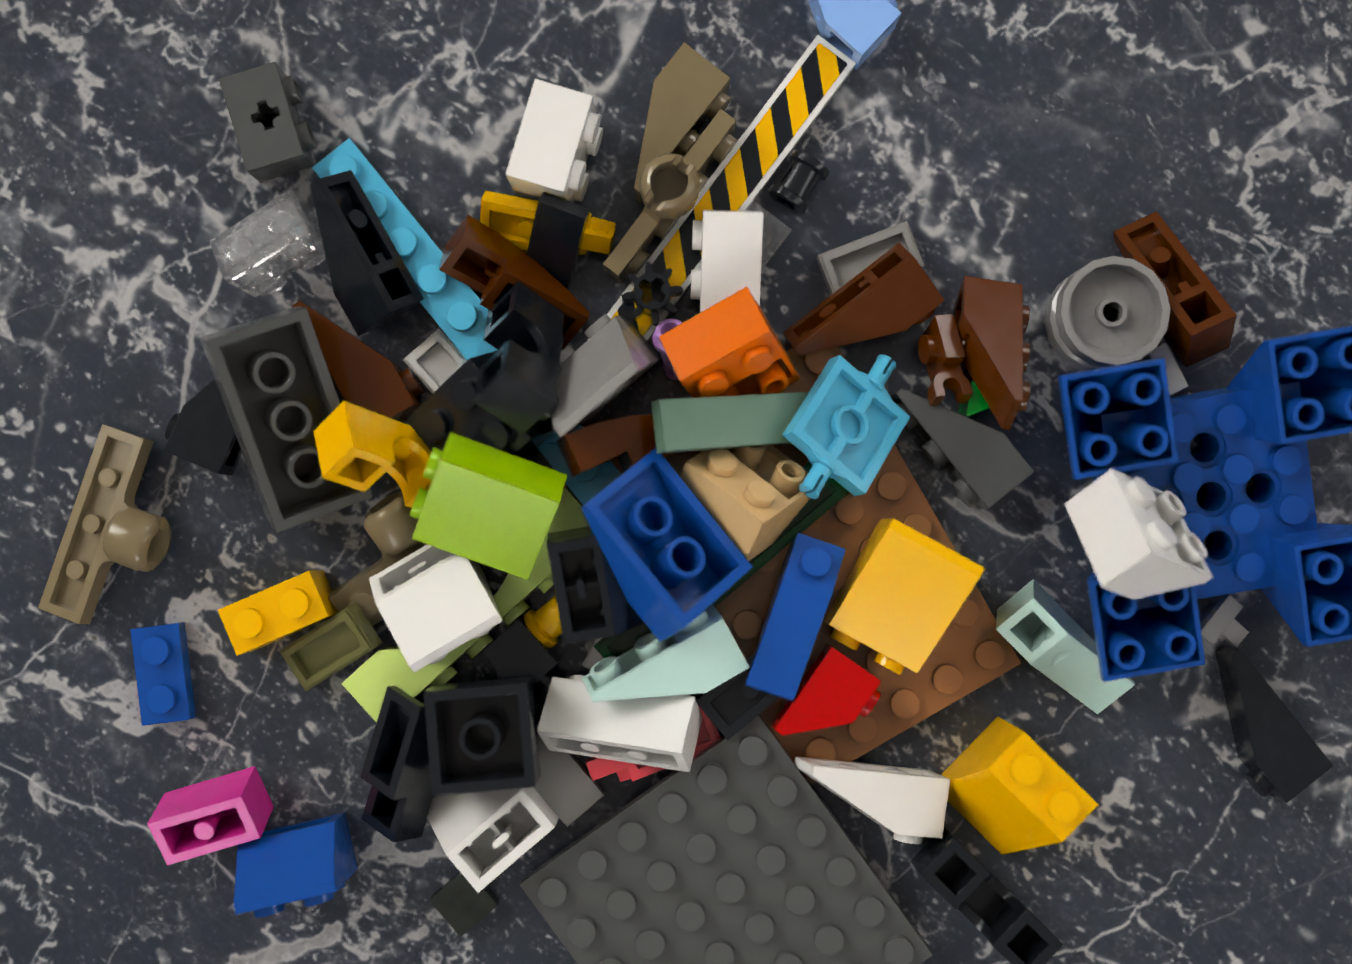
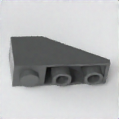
M900 389L890 396L893 402L910 416L904 428L907 431L913 428L925 442L921 446L923 453L936 468L941 469L944 466L956 480L951 485L953 490L968 507L975 504L978 509H989L1034 473V470L1004 433L941 405L930 406L927 399L904 389Z

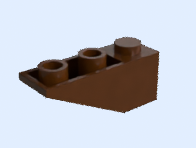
M964 276L953 307L954 319L965 354L962 362L1001 428L1010 430L1018 411L1025 412L1030 397V383L1023 381V372L1027 368L1030 356V344L1023 342V335L1027 330L1030 307L1023 305V284Z

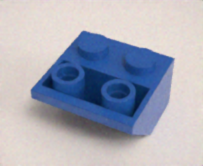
M346 812L264 830L261 838L237 845L234 891L236 915L253 911L255 918H260L283 911L285 903L303 899L304 906H314L334 899V892L345 887V882L358 869Z

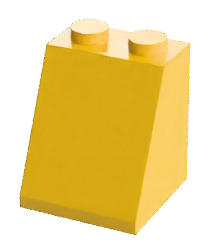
M894 518L879 519L824 622L835 628L830 636L831 638L857 651L861 643L878 652L874 661L889 670L901 675L904 667H907L918 673L980 579L985 568Z
M998 716L941 774L950 779L947 801L1001 855L1063 842L1099 805L1024 731Z

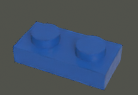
M185 622L130 629L142 726L195 718L196 711Z

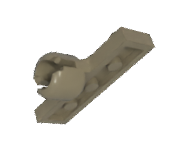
M720 109L684 157L680 154L665 153L654 157L645 165L640 175V195L645 207L603 263L605 273L621 284L628 273L637 275L650 257L646 249L657 236L663 240L679 217L684 216L694 207L699 191L708 181V177L704 175L705 171L714 159L721 163L737 142V139L733 137L736 120Z
M102 424L38 609L77 624H90L109 569L114 563L135 571L149 572L154 570L164 560L172 540V530L167 519L141 510L135 505V494L151 452L153 440Z
M402 491L382 499L367 512L364 518V529L381 551L382 557L373 565L329 592V600L338 612L357 602L372 626L383 620V617L375 604L369 578L427 545L412 539L418 519L409 516L412 508L405 506Z

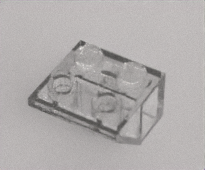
M293 188L210 240L220 272L226 282L253 297L259 294L261 297H266L277 292L286 284L285 278L300 268L302 271L312 269L326 259L318 219L306 200Z

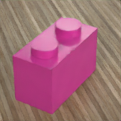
M256 766L164 793L147 825L166 864L171 865L261 838L274 806Z

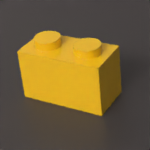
M323 569L307 571L218 609L236 656L255 651L327 620L339 612L329 600V592L332 589Z

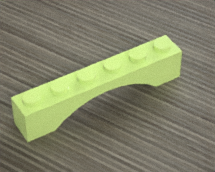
M565 485L559 506L528 580L508 573L499 590L493 596L503 622L507 626H510L529 608L524 600L532 592L539 588L545 594L554 586L547 549L548 533L590 526L581 509L582 503ZM488 633L479 638H473L450 651L441 661L428 664L415 673L409 667L399 647L388 646L372 655L342 685L377 723L387 686L395 685L416 699L429 686L446 684L458 673L452 665L465 653L473 659L494 639Z

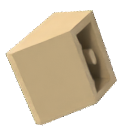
M773 445L704 450L686 461L680 476L748 561L771 546L810 499L804 495L806 492L799 490L800 484H802L808 473L798 463L789 459Z

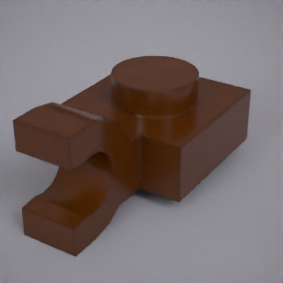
M935 315L918 342L919 358L923 364H926L931 382L927 390L930 406L940 405L946 396L943 387L949 388L954 392L957 404L967 403L973 395V391L961 369L960 364L965 358L954 315Z

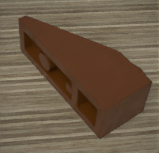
M1156 211L1115 230L1113 238L1122 256L1135 259L1153 270L1165 286L1171 309L1168 329L1163 337L1183 365L1187 368L1230 348L1237 315Z
M898 243L783 333L799 356L906 331L912 325L920 324L930 318L935 308L945 300L914 256Z
M298 301L291 305L292 307L307 308L328 371L345 401L397 421L410 416L421 406L417 396L422 394L423 390L410 368L402 371L400 366L305 303Z

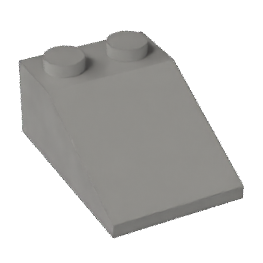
M607 314L603 315L584 332L589 340L579 349L574 351L571 346H568L561 351L560 365L562 370L558 377L557 385L559 401L551 415L553 428L560 437L592 419L661 359L624 314L615 316L612 320Z

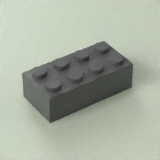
M295 306L199 337L267 521L277 533L373 497L370 488L363 492L322 478L314 430L340 405L307 308Z

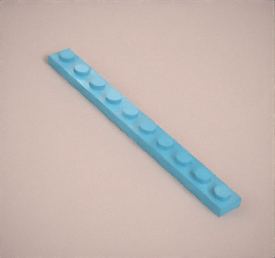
M348 138L312 168L320 178L352 170L424 297V300L420 303L464 358L468 360L472 357L497 351L495 347L483 340L489 310L480 305L481 300L471 287L439 270L442 251L353 141ZM581 425L570 432L576 431L584 427ZM556 431L538 447V450L554 470L567 474L565 483L582 505H585L622 475L610 460L572 477L556 443L561 438Z

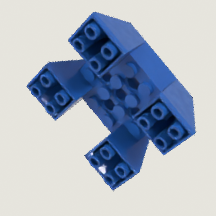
M1352 325L1264 340L1226 388L1170 397L1165 358L1058 376L1072 478L1076 480L1092 477L1094 482L1111 468L1133 478L1138 476L1146 481L1148 485L1163 492L1168 490L1178 497L1185 507L1186 515L1183 518L1190 532L1197 536L1202 544L1209 533L1213 532L1214 535L1213 544L1206 550L1207 557L1204 559L1213 578L1204 584L1133 600L1102 588L1093 569L1087 579L1102 681L1107 682L1205 665L1197 599L1255 589L1263 591L1304 646L1310 647L1352 639V525L1317 523L1307 440L1352 432ZM1199 435L1201 438V448L1195 456H1192L1190 444L1193 438ZM1252 476H1254L1255 487L1253 491L1249 495H1247V481ZM1206 483L1208 489L1207 496L1202 503L1198 504L1197 492Z

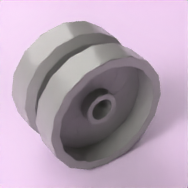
M1110 256L1091 261L1056 286L1047 301L1044 325L1048 341L1060 358L1077 369L1088 371L1133 363L1157 348L1168 329L1171 308L1166 288L1153 270L1135 259Z

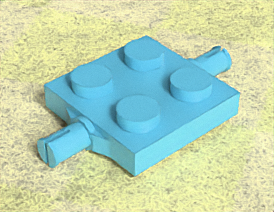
M883 354L878 355L868 374L858 371L841 355L830 358L782 436L804 453L812 463L810 471L799 486L801 492H806L805 496L817 499L829 478L836 480L853 496L866 494L910 418L905 411L893 402L884 387L897 365L894 360L890 361L891 357Z

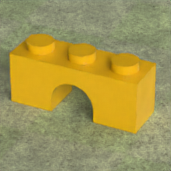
M343 401L314 430L322 478L365 492L387 472L398 483L403 494L405 506L411 508L419 488L429 490L432 480L424 478L423 474L431 451L412 426Z

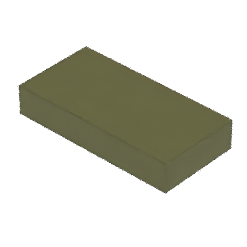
M355 602L279 652L304 690L308 691L372 651L383 642L357 602Z

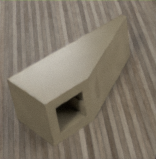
M685 42L653 83L634 185L635 199L640 203L643 201L640 195V175L645 165L654 157L665 153L680 154L684 157L699 138L700 134L697 132L708 118L712 120L720 109L724 111L731 101V97L727 95L730 77Z

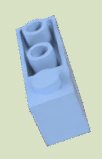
M808 0L820 36L855 61V70L890 35L901 16V12L897 9L896 0Z

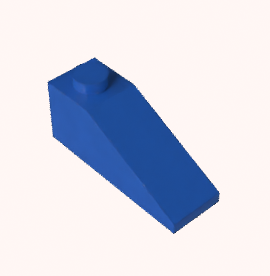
M797 533L787 549L744 686L791 702L794 700L830 602L846 549Z

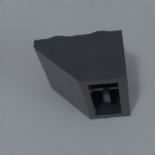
M590 526L548 533L547 549L564 644L616 636L644 624L643 620L627 602Z

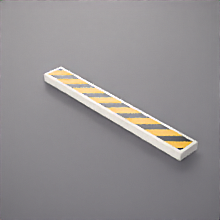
M816 36L699 191L694 207L678 219L646 263H651L655 273L662 275L666 269L671 268L672 275L668 281L670 287L679 286L683 288L682 295L670 297V303L676 306L691 286V270H701L702 250H692L693 220H703V210L747 211L855 68V61L821 36ZM646 263L636 275L638 278L646 274ZM629 284L623 294L634 292V286ZM656 285L653 289H648L644 286L642 288L644 294L643 303L648 305L652 300L661 303L663 301L661 298L662 287ZM621 295L607 315L612 320L615 316L624 314L644 339L649 342L657 326L653 325L651 316L642 314L638 320L634 321L632 314L636 308L635 302H622ZM666 311L659 315V323L665 320L669 313Z

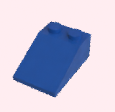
M656 448L581 507L627 602L660 642L686 628L753 567L661 453L657 454Z

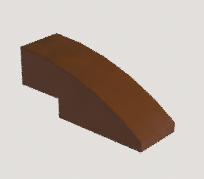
M470 215L465 217L444 247L439 270L482 293L480 305L490 310L519 281L565 313L562 334L565 340L561 347L562 350H564L589 318V311L545 268L527 256L516 245Z
M653 414L625 416L594 423L567 433L558 439L556 443L572 477L615 458H618L625 473L656 448ZM661 453V454L663 455V457H666V456H668V455H670V454H672V453Z

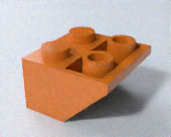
M747 286L659 336L680 383L692 398L781 393L788 385L801 379L765 314Z

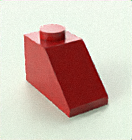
M827 643L800 681L794 700L792 702L786 701L771 724L774 730L782 736L851 724L859 714L865 718L873 710L881 696V693L876 689L882 681Z

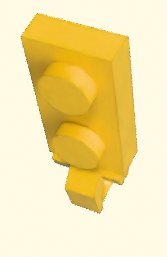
M485 190L481 199L480 222L499 233L521 250L527 251L538 201ZM589 213L579 254H586L588 250L609 255L614 242L616 223L591 217L592 213Z

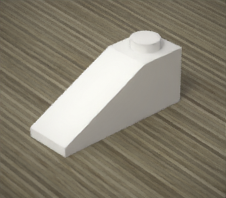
M795 756L794 763L801 772L875 823L894 833V840L909 844H922L923 837L942 839L950 786L949 778L926 769Z

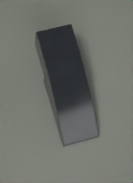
M395 685L387 686L360 776L372 785L362 820L393 843L422 837L432 796L425 705Z

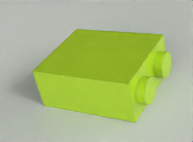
M450 432L443 451L433 448L427 462L423 477L432 480L429 490L420 487L409 516L418 519L412 539L528 580L559 506L567 474Z

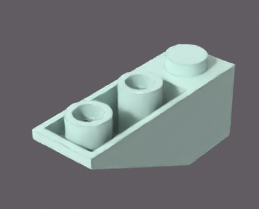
M1034 579L997 609L996 630L1030 665L1096 714H1099L1135 686V682L1131 678L1107 682L1101 680L1096 642Z
M711 604L683 630L661 642L652 632L640 637L635 642L634 647L618 657L611 656L597 662L590 669V673L583 676L582 679L593 702L707 693L750 667L724 619Z

